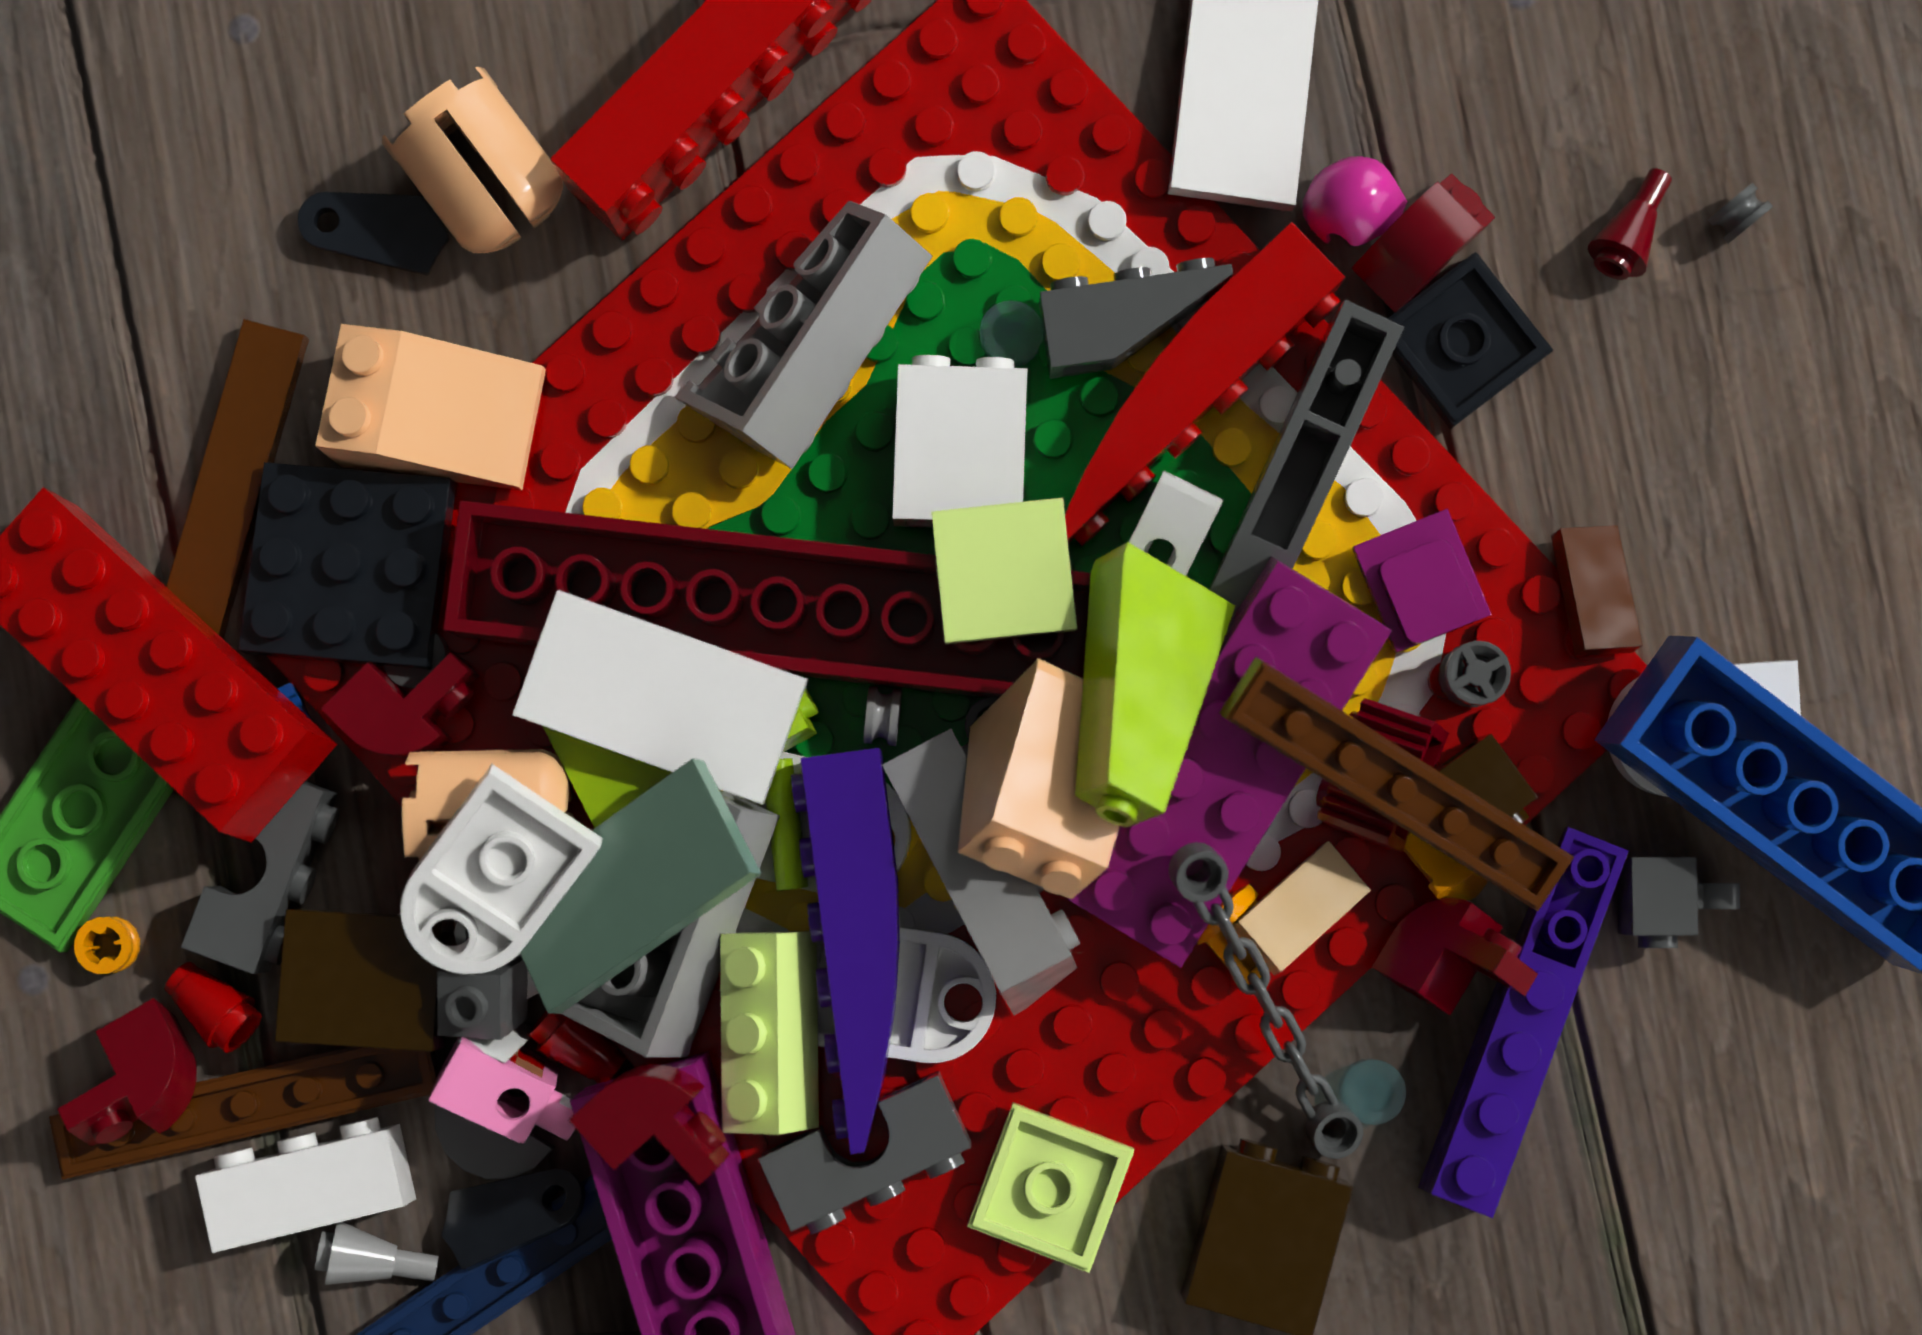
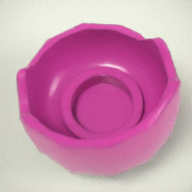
M1351 156L1340 159L1325 167L1314 177L1303 198L1302 211L1310 229L1324 243L1331 241L1329 234H1337L1350 245L1359 246L1382 235L1403 214L1408 201L1384 164L1377 159Z

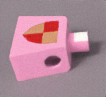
M458 1037L438 1072L428 1101L518 1143H525L535 1125L568 1141L575 1130V1127L569 1121L574 1115L570 1104L571 1098L554 1090L559 1068L524 1046L504 1063L485 1054L468 1038ZM520 1089L527 1095L514 1096L507 1090Z

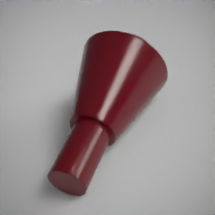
M1651 168L1635 198L1630 200L1588 244L1587 249L1594 260V265L1602 274L1617 280H1625L1628 277H1640L1645 274L1658 215L1657 208L1672 182V178L1667 172L1658 168Z

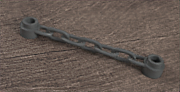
M1189 843L1181 847L1173 855L1169 864L1171 882L1185 898L1193 902L1202 920L1210 925H1218L1228 944L1224 949L1223 958L1232 978L1241 992L1256 996L1264 1011L1260 1019V1029L1273 1055L1279 1061L1292 1064L1300 1079L1295 1093L1307 1117L1305 1126L1307 1137L1319 1153L1327 1158L1341 1159L1349 1156L1358 1148L1362 1141V1123L1346 1104L1337 1100L1325 1077L1310 1073L1302 1058L1306 1050L1305 1037L1289 1009L1275 1006L1266 990L1271 975L1257 945L1246 937H1239L1230 921L1234 904L1226 888L1228 868L1225 861L1212 847L1204 843ZM1203 860V866L1198 873L1186 876V869L1191 862ZM1219 895L1224 904V909L1218 903H1213L1211 905L1213 915H1211L1204 902L1212 900ZM1245 948L1250 953L1261 975L1259 978L1255 973L1248 974L1247 980L1249 984L1246 983L1233 958V954H1235L1238 959H1244L1247 955ZM1281 1017L1284 1018L1296 1041V1047L1291 1041H1286L1283 1044L1285 1052L1282 1051L1270 1028V1022L1275 1028H1281L1283 1025ZM1318 1084L1327 1101L1312 1107L1305 1094V1090L1310 1095L1315 1096L1319 1091L1316 1085ZM1337 1118L1336 1124L1331 1129L1322 1130L1329 1121Z

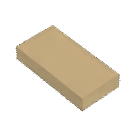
M1328 841L1315 850L1233 924V927L1241 937H1246L1257 945L1270 972L1276 975L1289 966L1371 890Z

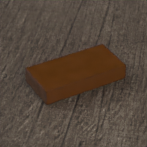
M1618 525L1558 529L1551 535L1575 656L1633 653L1641 648L1643 643Z

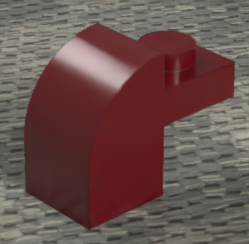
M1451 173L1440 183L1437 181L1376 240L1351 269L1396 313L1418 294L1455 255L1475 239L1496 217L1483 205L1480 197L1473 189L1463 185Z
M449 653L407 694L388 677L381 667L367 662L321 709L348 737L360 746L376 753L407 758L409 752H434L452 740L435 720L441 714L446 719H449L460 711L473 697L474 691L469 686L480 675L463 658Z
M1459 898L1436 899L1410 912L1394 929L1372 966L1373 969L1404 991L1448 1015H1451L1476 971L1523 996H1526L1538 976L1537 972L1517 958L1522 947L1500 934L1503 926L1473 903Z
M152 998L95 1031L116 1075L57 1109L67 1131L91 1147L97 1143L105 1144L123 1137L132 1129L133 1122L138 1119L161 1134L181 1117L191 1101L197 1080V1066L194 1053L176 1016L156 999Z
M645 1065L626 1071L598 1092L569 1119L573 1126L613 1170L621 1165L652 1135L662 1143L698 1185L716 1171L730 1155L722 1146L726 1142V1138L718 1125L701 1111L694 1114L686 1105L705 1086L687 1072L671 1066Z

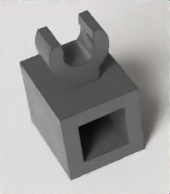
M1626 857L1617 882L1618 934L1638 936V948H1678V936L1698 935V909H1740V883H1697V857Z
M459 921L455 926L454 932L457 945L464 943L469 938L467 928ZM516 956L512 961L498 969L480 974H460L444 969L438 970V1035L501 1040L528 1020V969L522 956Z

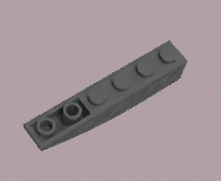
M1344 300L1333 314L1208 590L1235 605L1231 620L1271 556L1293 569L1356 435L1404 326L1347 300Z

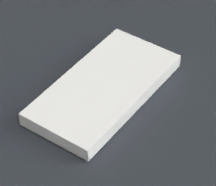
M1190 0L1168 194L1292 212L1296 206L1318 0Z
M557 590L513 715L670 772H674L692 758L704 760L718 789L759 804H764L808 679Z

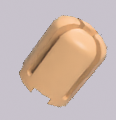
M476 67L481 79L459 90L451 80L446 81L403 113L411 125L399 135L393 144L385 135L382 137V144L392 158L399 163L461 247L472 253H491L509 247L522 237L468 166L467 161L448 136L455 130H460L534 228L547 219L558 204L563 190V181L548 155L498 90L496 83L487 71L482 67Z
M543 749L409 752L406 765H419L416 790L410 792L409 798H402V830L405 857H418L420 861L491 764L573 818V814L567 812L568 802L573 799L572 783L558 756Z

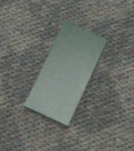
M692 758L592 830L602 837L601 848L520 952L548 1013H563L762 874L704 760Z

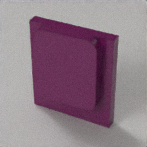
M1448 508L1352 547L1382 623L1392 630L1388 637L1395 653L1492 615Z

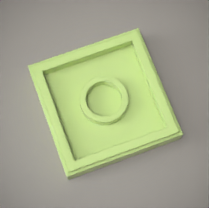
M1063 498L931 511L945 645L1077 630Z
M1012 1102L967 1227L1090 1273L1135 1149Z

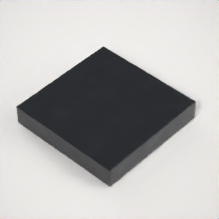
M1476 251L1387 318L1404 326L1392 356L1450 430L1554 351Z

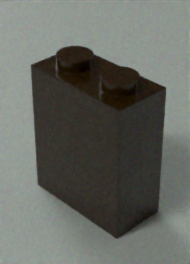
M288 909L285 913L275 1041L431 1052L444 1048L445 1037L452 1036L438 1035L437 971L441 968L423 958L411 945L403 929L401 915ZM443 919L432 926L435 938L442 944L457 946L454 936V919Z
M1240 1138L1238 1149L1222 1144L1180 1294L1185 1304L1292 1335H1314L1354 1187L1346 1180L1338 1178L1339 1166L1322 1160L1303 1156L1299 1167L1275 1160L1278 1149L1263 1143Z

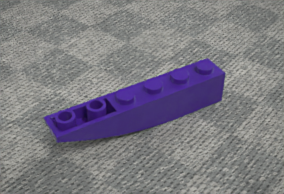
M880 748L801 758L802 773L791 774L796 813L807 811L810 829L809 838L799 839L804 878L816 877L819 900L817 903L808 904L810 934L813 943L824 941L827 964L826 968L816 969L818 998L821 1008L832 1007L835 1033L824 1034L826 1061L829 1074L840 1072L843 1099L832 1100L835 1132L837 1139L849 1138L850 1154L864 1153L868 1144L885 1077L896 1010L900 952L899 889L885 772L882 766L883 756Z
M1565 827L1557 846L1567 851L1574 858L1539 911L1531 907L1528 908L1514 940L1515 943L1522 947L1517 958L1537 972L1538 976L1526 996L1498 982L1496 983L1418 1188L1432 1195L1493 1218L1629 852V850L1570 827Z

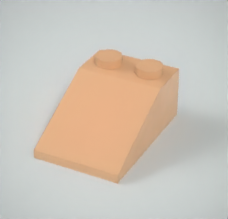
M341 324L315 447L342 468L446 477L459 483L522 490L546 369L542 365L404 331Z

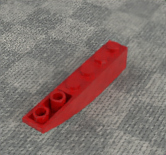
M1293 222L1284 228L1193 315L1155 359L1121 407L1086 467L1065 512L1068 544L1074 539L1081 546L1088 543L1110 521L1103 513L1106 508L1120 495L1128 502H1131L1155 479L1156 475L1151 471L1150 467L1167 451L1175 459L1180 456L1203 433L1196 425L1197 422L1213 407L1221 415L1224 414L1248 391L1249 388L1242 380L1252 370L1261 364L1268 372L1295 346L1288 338L1289 335L1305 320L1315 328L1340 304L1341 300L1334 293L1342 284L1345 276Z

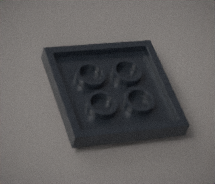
M264 462L238 650L253 655L364 665L368 662L376 666L386 665L431 670L435 633L438 634L457 483L451 478Z

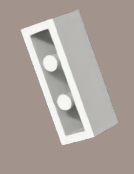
M373 1117L339 1126L342 1138L318 1143L316 1133L312 1132L277 1141L279 1153L255 1159L253 1148L250 1147L214 1156L216 1168L195 1176L212 1253L404 1207L416 1200L400 1124L380 1128L378 1117Z

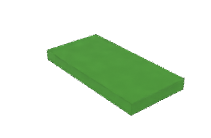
M78 698L0 815V913L58 952L69 951L78 930L89 920L174 790Z

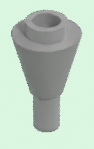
M338 1222L335 1233L322 1231L314 1270L327 1272L325 1285L391 1279L392 1275L434 1282L439 1256L399 1250L397 1245L344 1222Z

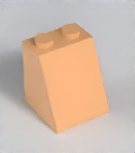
M1037 659L970 727L958 853L982 862L991 869L1004 871L1038 885L1050 893L1073 899L1108 868L1119 826L1100 818L1096 813V807L1075 796L1083 678Z

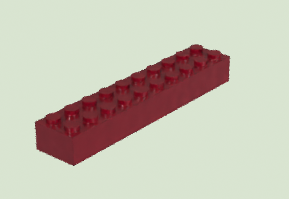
M460 501L443 630L457 637L537 646L557 590H561L802 677L984 698H999L1037 659L1083 678L1091 573L1071 571L1077 623L1076 631L945 645L936 555Z

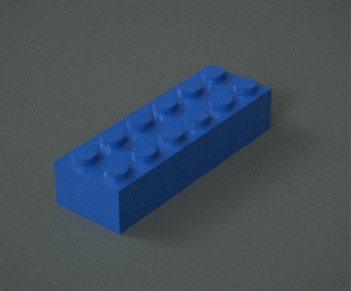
M1668 636L1594 741L1889 963L1922 974V807L1700 638Z

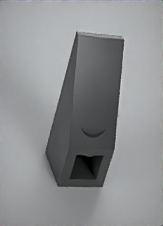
M1198 258L1177 264V272L1152 275L1151 268L1137 267L1114 273V281L1089 285L1088 278L1084 276L1068 277L1051 282V290L1041 291L1039 297V311L1049 378L1113 370L1216 294L1231 279L1233 275L1232 264L1215 266L1213 258Z

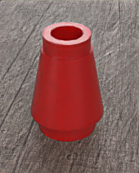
M186 962L176 969L164 986L165 992L172 997V1000L209 1048L219 1047L225 1053L233 1052L251 1037L261 1022L262 1014L254 1008V998L204 969L198 968L193 962Z
M545 1010L528 1033L539 1044L536 1048L537 1051L584 1077L594 1080L597 1084L610 1080L626 1059V1056L617 1049L618 1047L610 1038L563 1014L548 1013Z

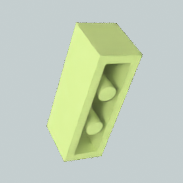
M810 931L720 934L723 1133L780 1135L819 1128L817 942H812Z

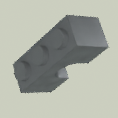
M305 781L256 837L264 848L266 855V869L260 882L253 889L245 893H240L224 886H204L181 948L251 974L270 972L273 964L280 965L282 962L286 910L294 909L296 903L302 905L312 890L316 878V869L310 867L318 844H326L336 827L339 809L333 807L338 793Z
M939 1071L880 1098L878 1104L888 1124L889 1142L886 1148L873 1159L851 1161L840 1156L831 1146L822 1125L761 1154L758 1160L791 1231L807 1225L810 1234L820 1232L845 1219L846 1215L842 1208L866 1197L870 1206L880 1204L905 1191L906 1189L901 1180L925 1169L929 1179L947 1173L965 1162L961 1152L971 1148V1140Z

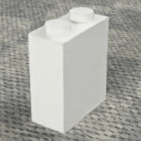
M918 355L912 357V365L898 364L892 517L894 526L933 528L931 511L1023 502L1027 394L1026 368H1014V360L1002 357L976 359V367L950 366V358L939 355Z

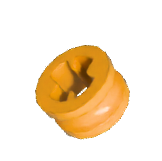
M96 917L89 920L78 930L74 939V953L78 962L86 970L95 974L118 973L128 969L136 961L140 952V937L137 929L128 920L121 917ZM115 931L120 939L114 941V945L121 944V951L118 957L106 956L100 960L95 953L96 950L101 949V946H94L96 934H110Z

